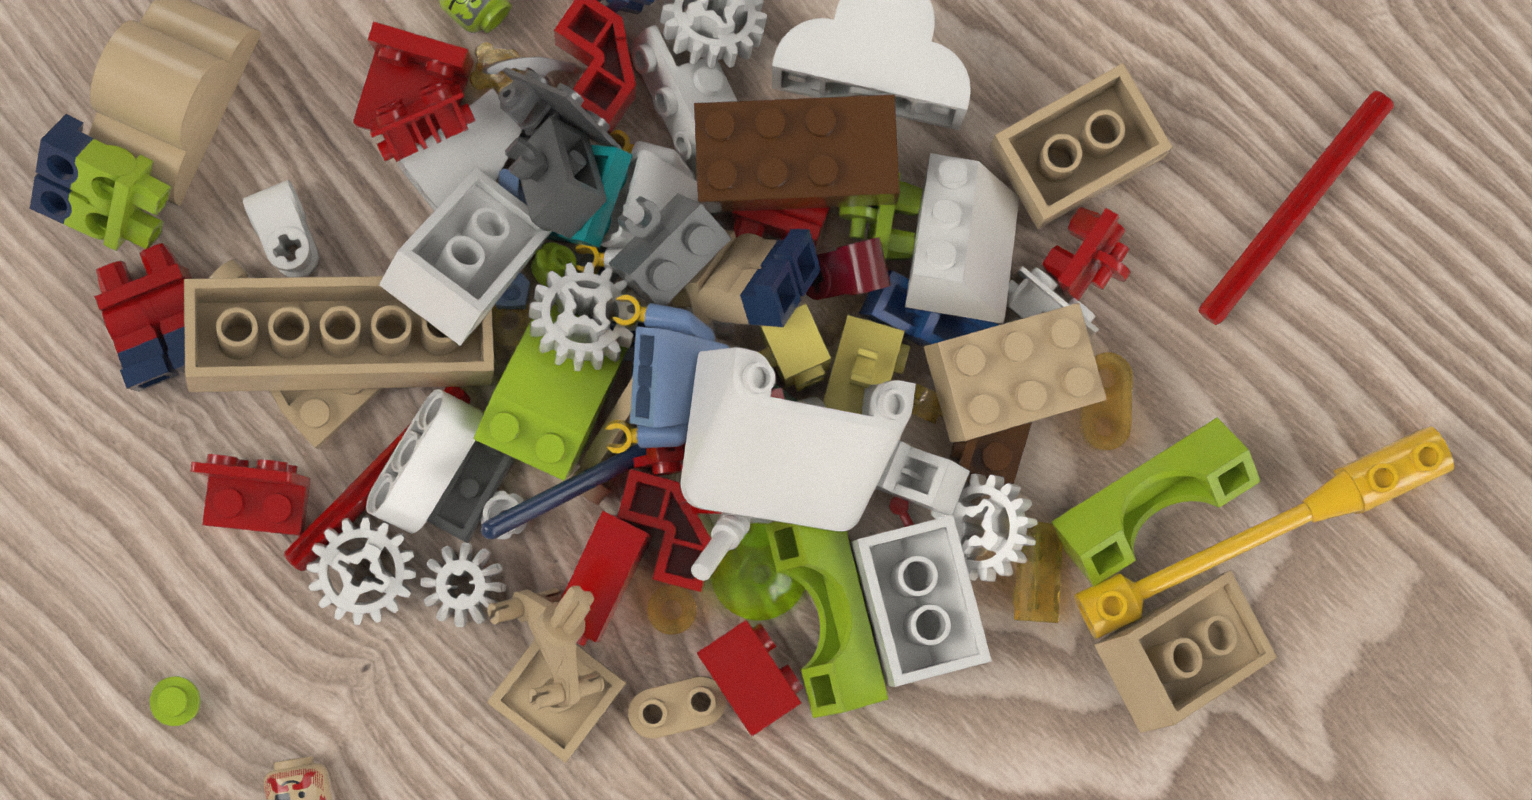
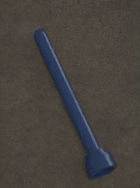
M637 443L624 452L618 453L486 520L481 526L482 535L489 540L496 539L634 468L633 458L647 455L646 448H640Z

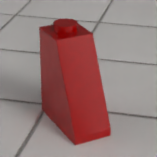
M602 511L562 596L563 598L572 586H580L583 591H590L593 595L594 601L590 605V611L584 618L585 631L577 641V644L585 647L588 639L596 643L600 642L653 538L650 534L605 511Z

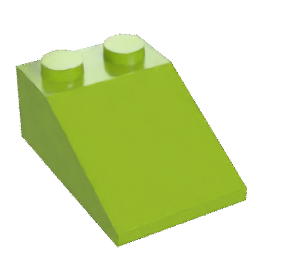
M553 304L550 310L553 324L557 321L558 315H560L557 311L558 305ZM531 319L492 394L473 439L565 481L574 473L629 348L620 346L621 354L616 362L609 359L606 355L603 356L602 366L599 370L593 367L590 360H586L583 362L581 370L575 371L574 359L566 358L559 366L555 364L557 351L552 349L541 353L539 347L543 336H531V322L535 320Z

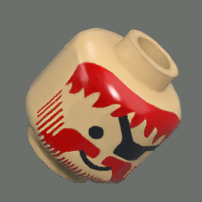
M313 756L273 762L274 770L267 773L264 777L263 783L266 800H332L327 768L323 764L314 763Z

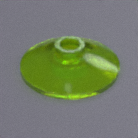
M764 522L750 523V528L735 549L728 550L710 576L713 590L723 606L741 618L755 621L773 619L786 613L798 602L805 590L804 586L797 580L777 573L765 524L768 523ZM759 565H765L770 570L769 578L761 583L754 581L752 577L753 570Z

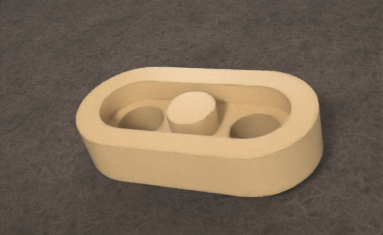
M698 676L641 691L631 701L628 717L632 728L639 735L652 739L715 723L725 710L726 697L714 679ZM698 692L708 694L711 699L710 707L705 711L696 710L692 705L694 694ZM649 704H656L662 710V718L657 723H650L644 717V709Z

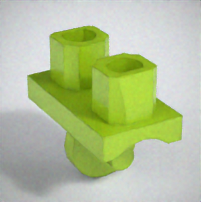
M899 181L900 194L897 205L872 206V208L869 206L840 207L839 210L840 218L852 221L849 237L863 240L866 224H869L867 240L880 237L885 260L890 261L908 260L913 255L915 233L892 229L894 213L910 216L917 215L923 192L922 188Z

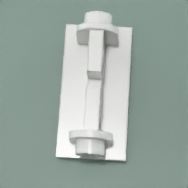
M1022 266L1017 274L1024 281L1020 285L1013 280L1009 282L1006 307H1009L1022 319L1080 303L1087 332L1093 335L1099 330L1091 323L1096 316L1075 298L1067 303L1053 292L1058 286L1057 283L1039 268L1035 267L1029 272Z

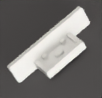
M653 25L645 28L629 45L632 62L647 85L656 112L665 122L673 139L675 151L693 172L697 181L694 103L737 101L718 60L714 69L709 68L706 58L700 59L695 64L687 63L676 66L658 27ZM712 212L710 214L714 216L720 214L721 212Z

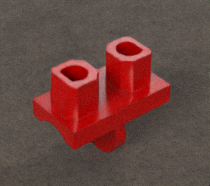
M1083 207L1078 208L1070 220L1067 229L1070 235L1083 241L1075 255L1056 245L1050 250L1042 265L1045 271L1060 284L1065 296L1070 299L1075 298L1079 301L1091 283L1103 290L1111 277L1125 282L1131 274V271L1122 263L1130 249L1119 242L1125 233V229L1118 223L1119 214L1108 208H1105L1102 214Z

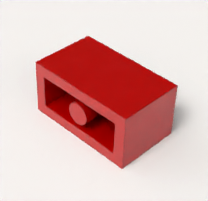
M746 619L698 651L697 655L751 737H753L802 704L796 694L803 690L804 687L788 664L779 669L769 654L771 650L776 648V645L762 624L758 623L751 627Z

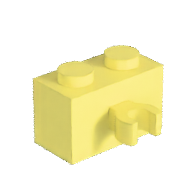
M807 304L796 308L784 327L760 326V336L766 348L758 351V353L767 359L773 369L775 368L784 389L795 385L797 392L824 380V371L829 369L831 357Z
M847 315L823 401L826 408L862 414L865 388L869 389L870 385L891 381L893 372L903 374L910 350L909 345L902 344L905 331Z

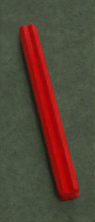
M1375 90L1366 98L1201 304L1198 311L1207 321L1218 325L1226 318L1390 113L1394 103L1384 93Z

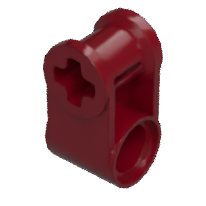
M880 237L840 246L835 251L818 254L817 258L821 271L809 287L806 295L813 300H821L845 294L852 296L891 286Z

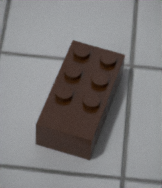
M895 94L694 103L698 202L709 213L897 205L900 189Z

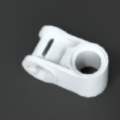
M286 180L243 198L246 213L260 238L271 264L288 278L307 277L313 273L319 261L318 249L306 223V215L291 182ZM295 244L298 247L295 251L297 259L290 262L286 259L290 255L288 247Z

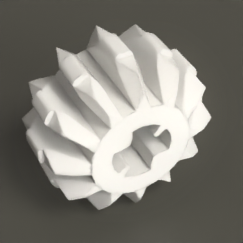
M462 543L459 560L450 546L443 547L442 555L447 564L443 565L437 560L429 559L426 565L429 569L438 573L437 578H422L420 583L423 587H436L437 593L427 596L424 599V604L430 607L440 602L444 603L437 612L436 618L439 621L447 620L455 609L454 621L456 627H465L468 610L477 624L485 622V614L480 605L483 604L488 608L490 603L498 602L489 597L490 591H506V584L500 582L491 583L490 577L498 575L503 571L502 565L497 563L484 568L483 566L491 554L489 550L484 548L477 553L472 561L473 549L470 543ZM470 573L474 580L469 582V584L475 585L473 593H462L457 597L453 590L457 589L458 586L452 585L454 577L456 575L466 577Z

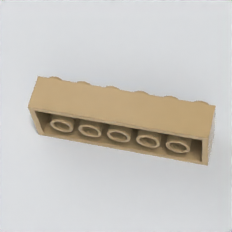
M383 276L184 279L185 379L189 392L491 386L494 374L492 309L460 346L379 286Z

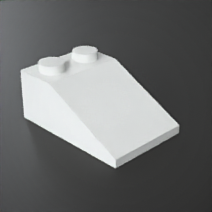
M475 167L397 251L379 286L461 346L552 231H544L531 221L526 204Z

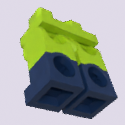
M65 114L40 140L35 170L38 174L34 177L29 209L92 238L104 240L103 245L115 251L126 240L144 249L151 247L159 238L164 221L143 212V209L157 216L169 199L171 186L150 176L153 160L141 154L135 159L132 153L122 147L106 145L82 133L84 122Z

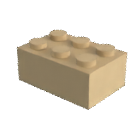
M1123 63L995 134L989 146L1037 229L1044 227L1161 161L1173 148Z
M1080 303L924 346L950 442L967 441L1107 400Z

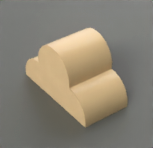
M154 0L140 22L135 20L126 21L115 31L99 58L90 89V103L97 114L92 123L89 136L106 145L122 147L132 153L135 159L141 154L153 160L150 176L170 185L171 190L168 201L180 206L261 36V32L191 0Z

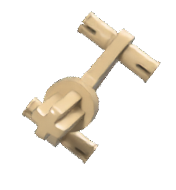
M580 586L570 587L563 598L561 594L557 595L559 593L557 588L537 593L526 589L515 592L512 599L488 605L489 618L492 617L490 621L493 624L515 618L520 622L527 621L554 677L553 684L529 690V703L535 702L531 706L534 710L559 704L561 707L572 706L579 702L580 697L600 693L604 689L603 679H599L601 675L597 671L578 677L576 643L585 631L584 618L590 611V605L594 601L592 593L590 591H583Z

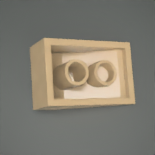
M1231 570L1148 612L1140 619L1121 627L1094 644L1140 733L1176 725L1277 658Z

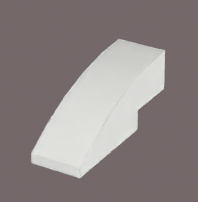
M899 440L875 489L938 513L951 516L970 471L949 459L913 448Z

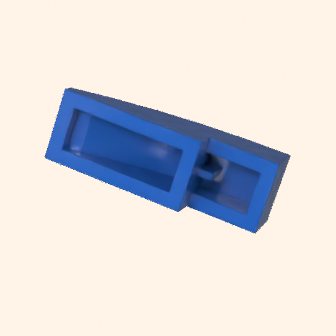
M888 270L891 286L870 291L859 312L860 315L875 323L905 331L904 338L922 347L998 326V324L991 321L905 307L909 279L893 270Z

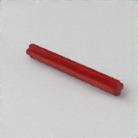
M446 387L443 390L467 404L471 401L469 395L461 387ZM410 424L284 552V557L295 569L305 571L307 570V564L319 557L312 550L315 543H321L326 546L330 543L324 534L327 528L330 527L340 534L343 532V519L349 518L353 523L366 510L367 499L374 483Z

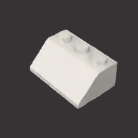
M930 153L922 188L923 192L905 307L1003 324L1019 197L979 161Z
M953 515L849 542L886 687H896L992 661Z

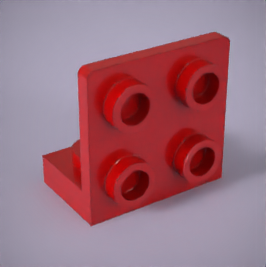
M373 21L367 40L375 52L353 119L356 127L370 131V120L377 115L375 109L398 98H402L404 104L421 97V88L443 78H446L449 84L459 80L463 94L465 93L474 64L468 49ZM463 98L456 100L458 106H461ZM433 113L430 116L438 131L441 127ZM422 118L416 122L426 140L432 133L425 118ZM407 125L415 144L420 145L412 125Z
M207 454L206 463L191 462L190 472L208 476L202 525L300 536L304 532L311 478L297 474L298 466L289 465L287 462L257 459L256 468H248V460L218 454Z

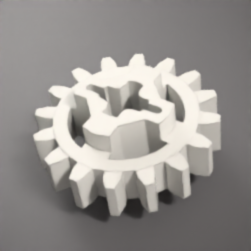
M664 0L660 16V23L665 24L663 37L665 40L676 39L673 49L676 54L682 53L685 50L691 52L690 63L695 64L702 57L707 59V64L711 69L715 68L717 59H723L729 67H733L737 54L748 60L751 57L753 47H759L761 44L767 20V14L761 12L764 1ZM688 5L687 11L682 12L683 9ZM740 25H744V28L738 33Z
M587 262L584 273H577L572 263L566 264L564 277L561 278L557 273L551 271L548 273L547 278L548 287L536 286L534 299L537 302L530 303L529 317L535 319L531 322L530 333L531 336H543L539 347L541 353L552 349L557 351L555 364L560 366L566 358L574 359L575 371H580L583 362L590 360L593 367L599 370L602 366L603 356L606 355L609 359L616 362L620 358V346L630 348L634 336L630 331L636 330L638 322L630 327L616 324L613 331L609 328L611 322L607 318L613 309L616 317L622 320L631 319L634 316L632 312L635 311V306L632 303L616 300L617 297L625 295L628 283L625 280L619 281L616 284L610 282L612 269L607 268L599 276L594 274L593 263ZM556 302L558 305L557 311L560 315H558L557 321L553 324L550 310Z
M971 474L970 484L967 481L965 482L952 514L970 580L976 581L979 576L981 581L994 582L996 572L1001 576L1013 575L1010 562L1025 564L1028 559L1021 551L1023 545L1032 546L1036 543L1035 539L1026 535L1027 528L1037 525V519L1027 518L1024 513L1032 506L1031 500L1024 498L1016 499L1021 487L1011 483L1004 485V478L1000 476L990 475L986 479L985 475ZM991 495L989 499L983 498L979 505L970 503V501L977 497ZM933 510L931 512V516L935 519L947 517V515ZM987 550L996 553L990 559L983 561L975 560L977 556L983 557Z
M364 516L360 527L354 528L350 519L345 518L342 521V533L338 534L330 527L325 530L326 539L330 542L327 546L321 543L314 544L312 550L321 559L320 561L309 562L307 570L318 573L319 578L309 584L310 591L323 590L325 593L318 604L321 608L331 603L337 606L335 619L340 620L348 611L353 613L354 625H360L363 614L370 613L372 619L377 623L381 621V608L386 607L393 613L399 610V605L395 599L396 595L409 598L412 590L403 584V579L415 578L416 570L405 567L404 562L412 559L414 552L413 550L401 551L398 547L405 538L402 532L392 538L386 534L389 527L388 522L383 521L378 529L371 528L370 517ZM368 538L364 547L352 551L338 547L350 539ZM384 546L394 559L395 575L391 571L384 569L380 557ZM363 558L368 559L371 562L369 570L376 575L373 578L365 576L361 582L356 581L353 578L355 570L348 566L349 563L359 564ZM329 565L340 573L344 585L340 594L330 581ZM374 589L385 593L373 601L356 602L359 594Z

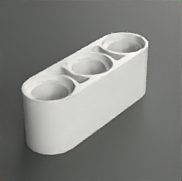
M440 389L434 390L420 407L374 483L366 503L367 513L411 534L420 530L475 442L473 437L483 417V412Z

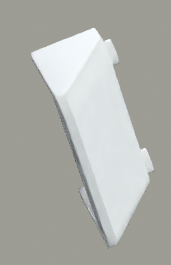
M734 347L699 352L681 475V490L687 502L699 509L831 531H847L853 528L859 522L909 421L913 409L916 384L893 380L883 382L882 384L870 385L869 389L865 388L862 414H856L770 397L771 389L775 383V373L767 359L756 351Z

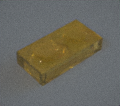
M1037 522V525L1027 528L1026 535L1036 540L1035 545H1023L1021 549L1028 560L1025 564L1017 563L1016 586L1013 591L1014 620L1059 623L1062 543L1052 523Z

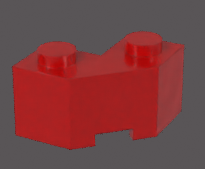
M574 0L554 29L555 45L588 66L573 90L584 99L581 107L585 111L588 110L595 113L609 124L610 129L607 133L610 134L636 98V83L630 61L623 18L597 0Z
M630 469L617 518L665 532L652 579L703 593L706 580L702 581L694 577L691 568L710 542L711 537L698 514L692 512L691 504L683 496L681 485L677 481Z

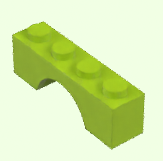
M1217 417L1051 522L1065 552L1094 587L1136 561L1134 543L1137 533L1142 525L1156 512L1170 505L1189 501L1203 502L1220 508L1261 481L1249 449Z
M776 521L765 524L777 573L790 576L804 586L812 597L819 616L820 637L817 649L811 660L801 669L812 717L818 718L844 713L889 700L847 531H831Z

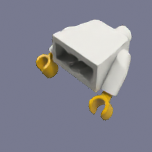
M615 130L609 134L623 147L622 150L633 156L627 170V181L619 192L611 214L610 228L601 242L602 246L607 247L606 251L598 252L596 247L580 244L575 248L578 254L589 253L594 255L595 258L592 262L594 274H597L601 267H605V270L610 268L612 272L617 273L608 263L635 237L621 228L617 218L622 214L632 220L634 224L640 223L644 218V210L636 201L639 196L654 202L660 211L677 193L698 202L695 176L675 150L642 141H637L635 145L630 144L628 135L622 130ZM716 220V221L719 223V225L722 227V222L719 221V220ZM576 265V272L584 273L585 266Z

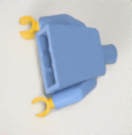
M621 295L616 300L632 303L635 306V314L628 320L612 317L613 320L623 327L633 326L638 321L645 324V327H636L630 423L637 424L638 428H632L624 420L617 419L611 421L605 429H621L626 433L627 440L622 444H607L606 447L613 453H621L627 450L632 443H638L640 448L682 446L686 443L698 354L701 351L730 347L726 344L715 342L713 330L688 310L650 303L648 307L640 306L634 297Z

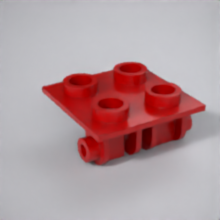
M446 78L437 80L421 88V97L404 104L402 98H398L375 109L377 115L370 120V134L372 138L380 134L383 135L385 140L377 143V146L385 162L392 158L398 162L405 157L419 152L407 127L409 124L412 125L423 150L428 148L416 122L422 118H425L436 143L442 142L430 116L433 113L446 139L469 130L467 125L475 122L476 119L468 103L458 106L456 100L464 97L459 80L451 84L448 83Z

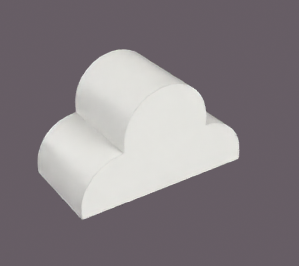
M840 0L834 19H812L792 28L780 41L772 64L773 89L812 98L895 94L897 117L958 131L967 112L971 92L969 75L959 57L947 47L932 42L935 16L930 0Z

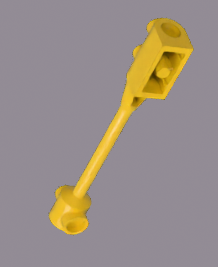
M1429 426L1419 429L1333 470L1336 476L1303 499L1301 504L1136 582L1118 573L1094 587H1088L1074 594L1079 612L1092 636L1098 639L1142 617L1143 600L1310 521L1314 523L1351 513H1364L1453 471L1454 461L1451 452L1441 434L1434 427Z

